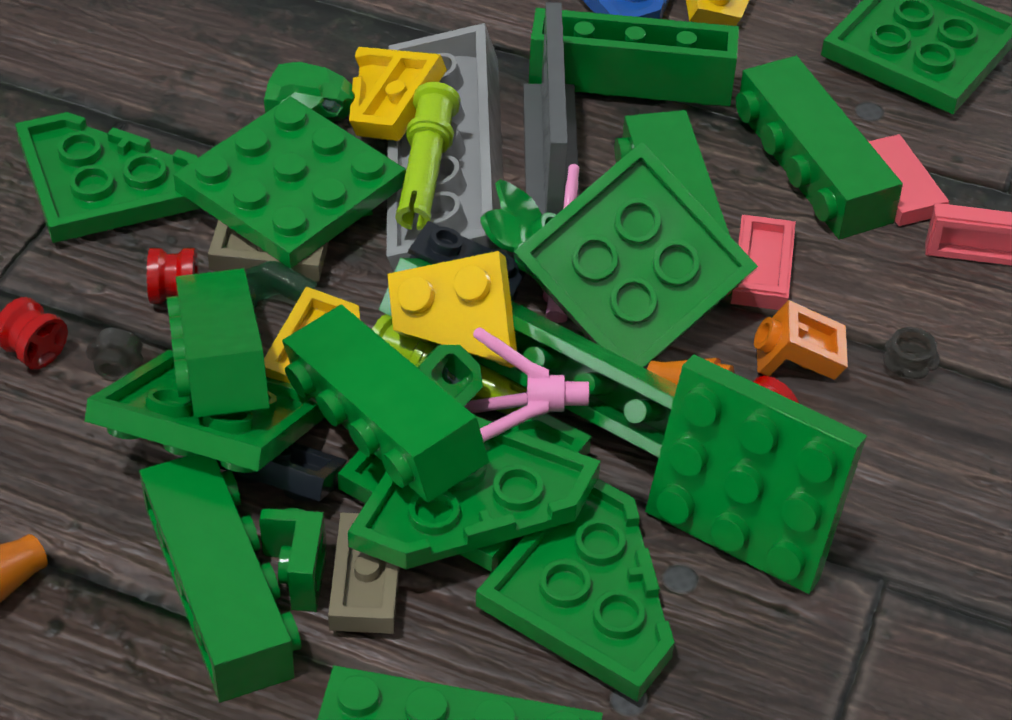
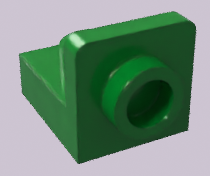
M298 508L284 510L262 509L259 526L263 554L267 557H279L278 581L279 584H288L291 610L317 612L327 556L324 512L305 511Z

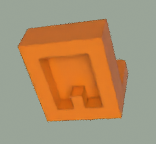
M790 300L772 318H765L756 331L754 347L757 349V372L765 376H770L786 359L833 380L848 367L846 325Z

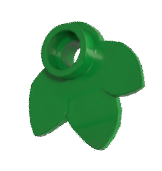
M499 179L495 185L501 209L485 212L480 217V223L488 238L495 245L503 250L514 252L555 217L556 214L546 212L542 215L532 197L513 184ZM515 259L518 268H519L520 270L526 272L527 274H529V273L522 267V265Z

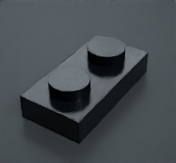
M293 443L259 471L248 473L232 471L237 481L245 483L262 482L283 489L286 496L295 500L321 501L338 486V473L346 465L347 460ZM216 460L220 469L228 470L221 465V461Z

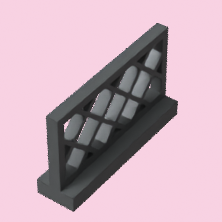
M546 2L542 83L524 84L525 193L532 197L542 215L546 212L557 215L563 210L568 167L571 164L578 165L574 84H565L562 3ZM578 178V193H577V197L580 195V193H579V178Z

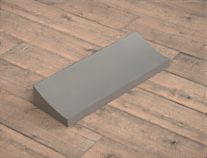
M482 23L389 45L390 50L441 54L447 71L439 82L453 87L461 98L459 112L452 117L451 122L454 130L453 144L442 154L430 222L441 227L452 228L463 237L490 249L501 250L507 253V250L499 248L488 238L480 223V217L485 212L501 209L495 183L499 179L504 180L499 67L486 24ZM405 132L400 141L388 140V158L407 169L411 146ZM402 188L387 199V259L393 272L397 267L400 257H410L411 254H408V249L421 232V230H417L418 213H415L412 230L402 227L395 219Z

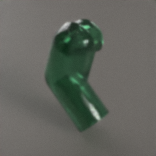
M266 261L245 269L253 308L257 306L258 301L276 294H280L297 303L305 287L315 289L318 284L316 281L288 268L278 261Z

